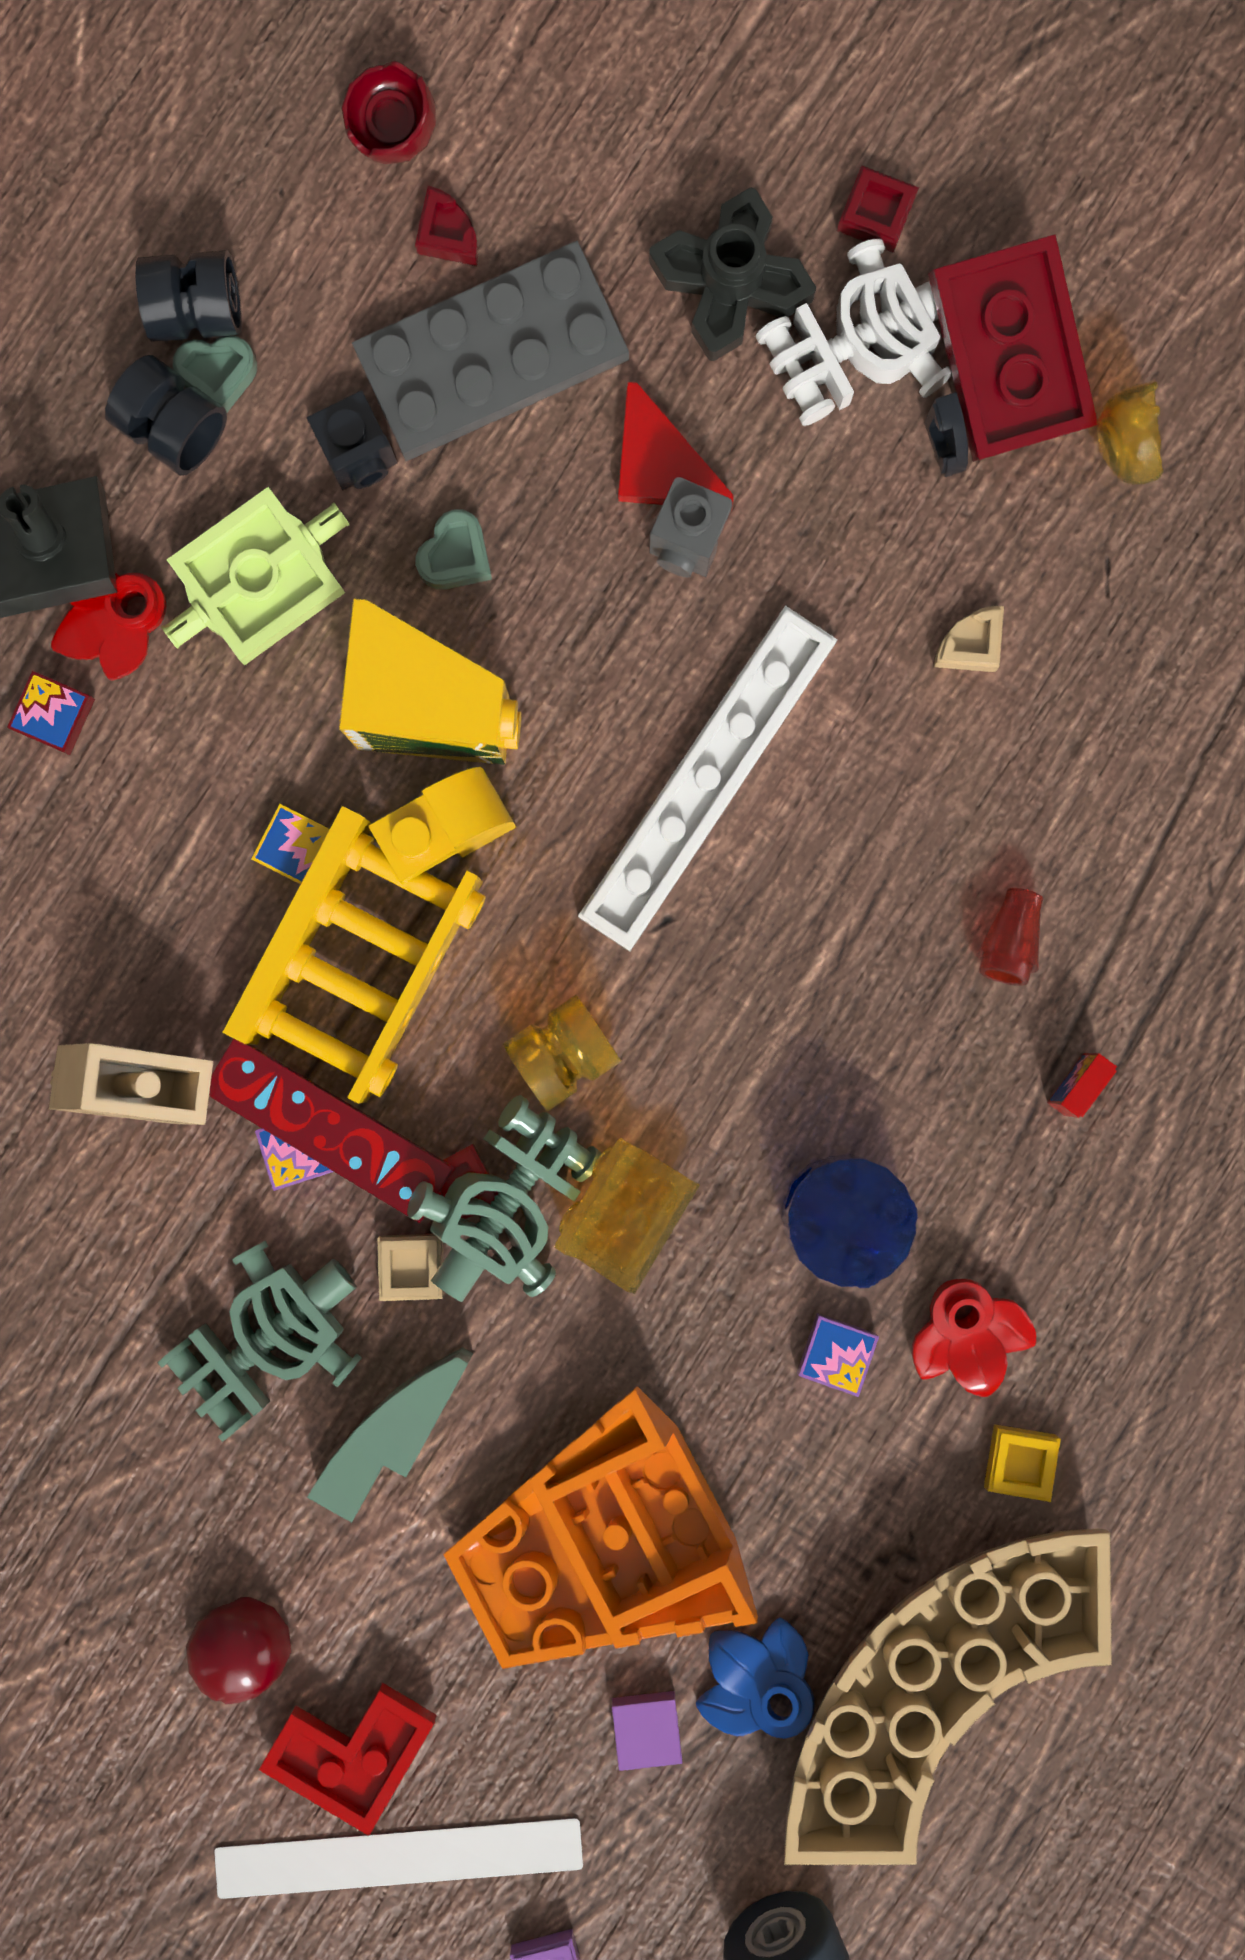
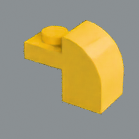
M482 767L464 770L422 790L424 795L368 826L402 884L457 853L463 858L516 828Z

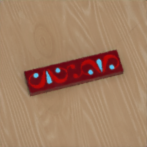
M233 1039L212 1073L209 1097L407 1215L411 1196L421 1182L425 1181L432 1184L433 1192L439 1194L454 1169V1166L251 1044H244ZM422 1216L419 1220L415 1221L421 1223L425 1217Z

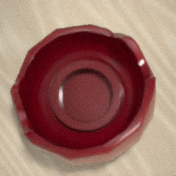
M391 61L384 65L366 68L349 83L341 107L347 137L363 155L373 161L387 165L408 162L428 146L436 127V105L430 88L422 76L398 61Z
M240 1597L229 1604L211 1610L203 1617V1620L196 1623L186 1644L188 1671L203 1694L214 1701H222L225 1705L241 1703L256 1698L267 1690L283 1673L292 1652L289 1628L274 1607L252 1597Z

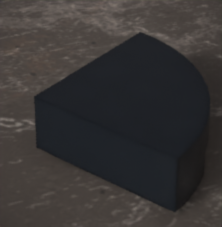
M955 392L935 399L924 421L941 474L944 473L945 477L966 471L968 465V441L960 402Z

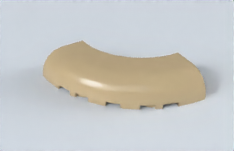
M1107 1529L1057 1531L1018 1539L980 1552L944 1570L910 1593L872 1628L850 1654L829 1686L810 1725L794 1773L786 1815L785 1865H916L919 1829L922 1813L934 1782L932 1775L950 1743L955 1745L968 1728L989 1708L995 1705L993 1702L994 1698L1024 1680L1030 1684L1038 1679L1062 1671L1089 1666L1111 1665L1110 1532Z

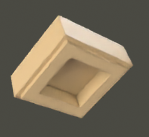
M434 1234L382 1235L377 1238L379 1301L443 1299L444 1291L430 1281L443 1263V1241Z

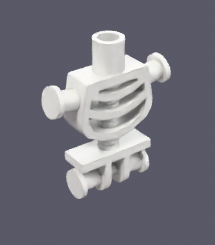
M881 239L862 242L853 247L847 254L849 262L857 264L860 276L850 280L841 292L837 305V335L834 338L829 339V341L826 340L807 303L796 308L793 321L802 339L801 342L795 344L788 331L792 323L787 316L771 321L756 334L759 344H767L774 357L770 362V367L774 374L788 372L791 380L784 385L783 391L788 399L795 398L803 412L799 417L803 426L821 420L835 408L833 400H825L818 388L823 383L826 384L839 410L850 405L854 391L839 364L843 360L849 359L858 371L875 383L891 384L900 380L911 371L922 385L919 393L923 398L934 393L952 376L949 367L942 369L931 356L937 347L940 335L933 323L939 318L930 281L914 288L902 264L885 268L881 258L885 246ZM880 293L882 313L879 314L876 310L874 294ZM860 299L862 324L853 327L850 318V307L855 301ZM872 346L876 353L880 355L883 359L869 351L868 348ZM812 359L815 366L803 371L800 364Z

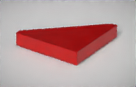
M628 382L618 502L663 505L674 479L681 477L728 497L733 503L734 495L639 384Z

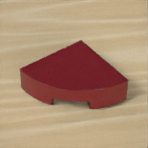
M427 186L415 242L417 254L477 266L478 244L476 233L469 217L451 195L438 188Z

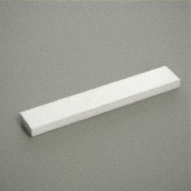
M785 605L578 915V918L629 952L632 950L837 641L836 638Z

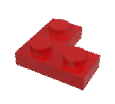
M383 1682L351 1737L336 1730L300 1707L295 1706L263 1760L259 1771L369 1836L435 1724L437 1715Z

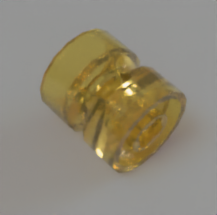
M577 994L548 1013L547 1026L544 1028L531 1024L503 1043L514 1065L547 1111L576 1093L577 1080L581 1077L594 1081L622 1062Z

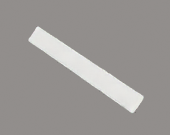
M576 1818L218 1847L214 1852L217 1895L220 1899L580 1870L583 1867L580 1822Z

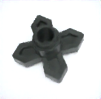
M748 188L721 205L719 227L707 240L678 230L649 249V264L665 290L702 295L692 322L691 332L710 361H715L742 345L747 306L777 317H789L796 312V308L805 303L809 305L814 300L816 286L799 259L766 255L765 243L771 229L773 216L755 188Z

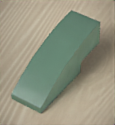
M462 1347L428 1365L390 1393L361 1421L337 1450L307 1498L344 1519L353 1522L383 1466L406 1478L473 1353Z

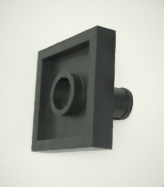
M97 476L39 489H33L28 485H20L21 493H17L14 486H12L0 496V618L117 593L105 490Z

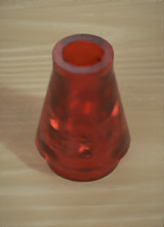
M1022 888L1007 889L1004 902L976 954L981 960L979 967L981 975L1003 984L1024 986L1029 983L1031 973L1039 970L1040 918L1044 900L1040 894Z

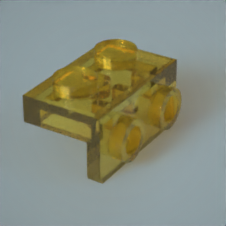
M619 1138L613 1147L607 1148L597 1159L592 1170V1178L594 1180L582 1200L575 1202L564 1214L559 1226L561 1235L556 1241L554 1248L564 1255L577 1258L626 1292L635 1294L700 1184L641 1147Z

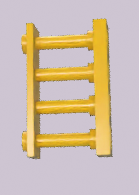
M342 806L223 1033L244 1044H258L262 1036L270 1039L273 1035L356 1077L357 1080L347 1098L360 1104L368 1102L371 1094L381 1097L386 1091L398 1067L397 1063L390 1060L396 1046L460 926L468 930L471 928L484 904L486 896L478 892L483 881L469 871H466L458 888L427 872H423L402 884L381 848L374 845L375 838L368 835L370 832L368 826L372 823L365 817ZM363 867L445 910L429 943L427 944L344 901L345 893L339 891L350 868L358 872ZM334 923L416 966L399 1000L315 957L316 949L310 947V944L320 925L329 927ZM302 979H305L387 1022L370 1055L368 1056L286 1013L287 1006L280 1001L291 980L299 983Z

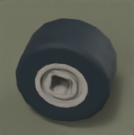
M802 1891L776 1893L750 1905L733 1921L724 1939V1960H850L833 1916L822 1899Z

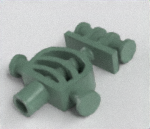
M522 1095L514 1097L507 1104L498 1122L499 1127L503 1130L510 1131L514 1129L522 1134L517 1144L514 1146L490 1129L483 1138L490 1145L517 1162L516 1169L509 1175L508 1180L501 1179L492 1174L467 1173L455 1179L445 1197L434 1193L432 1184L423 1181L416 1187L409 1201L408 1217L419 1220L424 1216L434 1220L430 1228L431 1232L441 1241L452 1247V1250L430 1281L460 1302H463L484 1269L506 1284L512 1283L518 1276L524 1282L523 1291L529 1297L539 1295L552 1283L556 1275V1269L550 1263L541 1264L535 1258L547 1242L549 1227L538 1205L528 1196V1192L535 1185V1181L540 1178L572 1201H575L581 1191L556 1174L562 1165L565 1164L572 1169V1178L578 1182H583L592 1175L601 1159V1151L594 1146L586 1149L577 1143V1133L569 1127H564L555 1134L553 1130L556 1119L547 1112H542L539 1115L528 1108V1100ZM544 1144H546L547 1146L538 1160H534ZM484 1190L498 1191V1195L495 1196L494 1201H491V1204L473 1197ZM518 1207H521L526 1217L524 1232L511 1219L513 1213L517 1212ZM476 1214L483 1217H480V1222L475 1224L461 1218V1215ZM503 1229L507 1233L512 1245L509 1250L498 1240L499 1234L502 1233ZM461 1235L469 1236V1238L465 1240ZM490 1249L494 1253L492 1257L487 1254Z
M266 1240L232 1259L235 1265L241 1262L253 1283L234 1298L229 1311L234 1337L239 1344L236 1349H233L230 1353L205 1323L188 1336L191 1341L188 1338L157 1362L161 1368L168 1365L183 1383L177 1388L182 1395H185L194 1388L202 1397L205 1403L195 1411L200 1417H203L206 1413L223 1432L218 1436L222 1442L252 1418L251 1414L255 1416L270 1402L246 1371H249L250 1367L257 1365L267 1373L284 1380L300 1378L318 1362L336 1378L332 1384L338 1387L362 1359L358 1354L352 1358L334 1343L343 1332V1327L331 1314L330 1310L357 1288L351 1275L337 1260H330L308 1280L304 1281L290 1264L277 1271L274 1270L263 1250L269 1247ZM269 1286L271 1287L275 1304L279 1309L280 1313H274L269 1298ZM251 1300L254 1313L261 1327L256 1329L255 1333L250 1326L247 1310ZM294 1330L301 1336L317 1343L318 1346L305 1343L293 1336ZM192 1342L209 1361L204 1366L200 1364L187 1348ZM277 1346L288 1355L302 1361L290 1363L275 1357L270 1351L274 1350V1347ZM214 1370L227 1383L218 1392L205 1379ZM234 1392L250 1413L247 1412L242 1415L227 1396Z

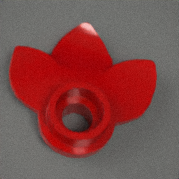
M115 572L117 593L70 603L73 608L67 613L51 641L53 651L76 660H92L99 657L102 670L110 681L125 677L137 670L148 654L149 633L161 624L167 608L166 597L162 588L152 578L141 573H126L119 576ZM136 596L144 597L146 606L143 612L136 616L128 615V602Z
M953 1279L943 1283L934 1293L930 1305L931 1320L914 1337L912 1359L921 1379L937 1377L950 1369L956 1381L967 1392L976 1396L988 1397L999 1388L1004 1380L1008 1365L1006 1353L1023 1351L1036 1345V1331L1025 1310L1015 1301L1004 1298H991L988 1291L976 1281ZM964 1305L973 1306L972 1311L966 1317L955 1320V1313L960 1307Z

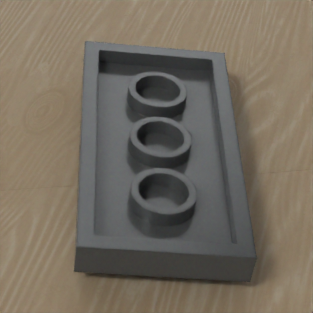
M578 240L352 342L357 357L405 461L420 456L629 361V350Z

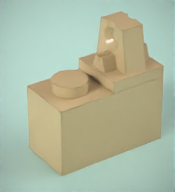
M91 1043L58 1045L55 1067L51 1074L53 1078L50 1081L52 1089L49 1109L170 1124L205 1125L213 1061Z

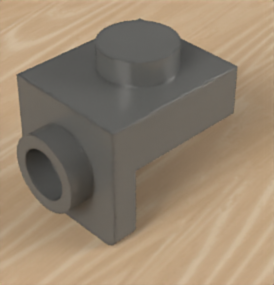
M678 477L674 479L650 533V554L658 557L657 564L663 569L681 577L689 578L692 572L707 577L716 556L719 537L732 510V500L684 478Z

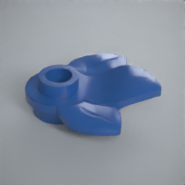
M781 1617L777 1618L768 1627L761 1641L740 1631H714L709 1638V1662L714 1678L719 1684L707 1690L696 1701L697 1709L703 1718L722 1732L734 1736H744L761 1729L770 1736L785 1739L797 1736L803 1732L812 1720L815 1701L810 1686L804 1680L809 1654L799 1632ZM781 1693L791 1700L792 1713L789 1716H779L772 1710V1695Z

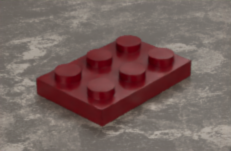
M1056 234L943 266L928 273L973 462L1098 425Z

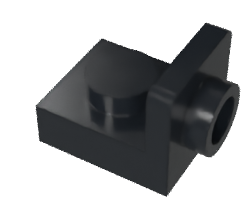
M362 390L306 417L342 491L353 485L356 489L370 487L387 476L388 468L398 464L393 450L383 434Z

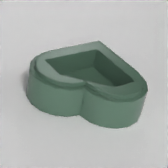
M237 336L220 337L212 344L203 340H191L183 343L173 356V369L184 379L185 388L197 387L223 406L227 413L247 389L257 373L258 363L251 347L245 340Z
M453 509L444 513L437 520L434 528V538L425 541L419 547L416 554V568L421 579L429 587L434 589H450L492 580L483 532L478 519L472 513L463 509Z

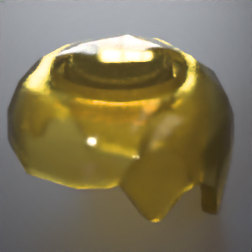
M1156 380L1130 386L1112 395L1102 407L1097 421V443L1100 454L1113 475L1122 482L1132 485L1155 481L1164 473L1159 453L1161 450V437L1158 426L1160 407L1156 405L1155 389L1158 388Z

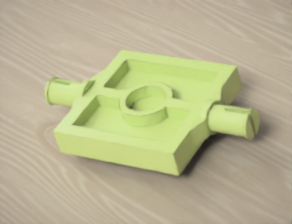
M269 487L265 488L167 559L184 583L188 600L192 606L166 625H162V630L178 649L186 641L208 627L211 631L224 638L237 658L246 665L345 593L327 568L320 545L346 526L348 527L350 525L333 502L330 507L304 525L301 520L286 512Z

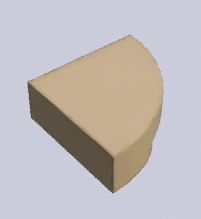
M1004 606L981 608L957 622L940 643L935 656L934 667L996 672L1000 664Z

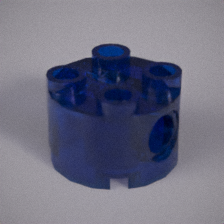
M854 1154L829 1156L808 1164L790 1183L782 1204L784 1233L792 1252L817 1278L840 1287L869 1288L876 1285L880 1280L889 1277L908 1257L916 1236L918 1210L906 1186L888 1168Z

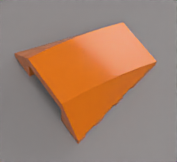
M638 1386L443 1554L502 1669L583 1655L586 1649L613 1644L616 1649L639 1645L642 1639L674 1633H676L677 1637L704 1633L707 1627L734 1623V1627L758 1622V1614L733 1531L678 1426Z

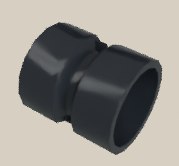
M229 250L191 253L188 262L185 264L173 254L137 258L135 269L137 299L146 335L151 342L188 339L192 329L195 328L204 338L241 334V299L237 274Z
M145 355L131 364L114 385L105 407V419L111 426L134 443H148L149 453L177 475H188L196 470L216 447L227 423V412L223 406L197 387L184 389L185 381L180 374L154 355Z

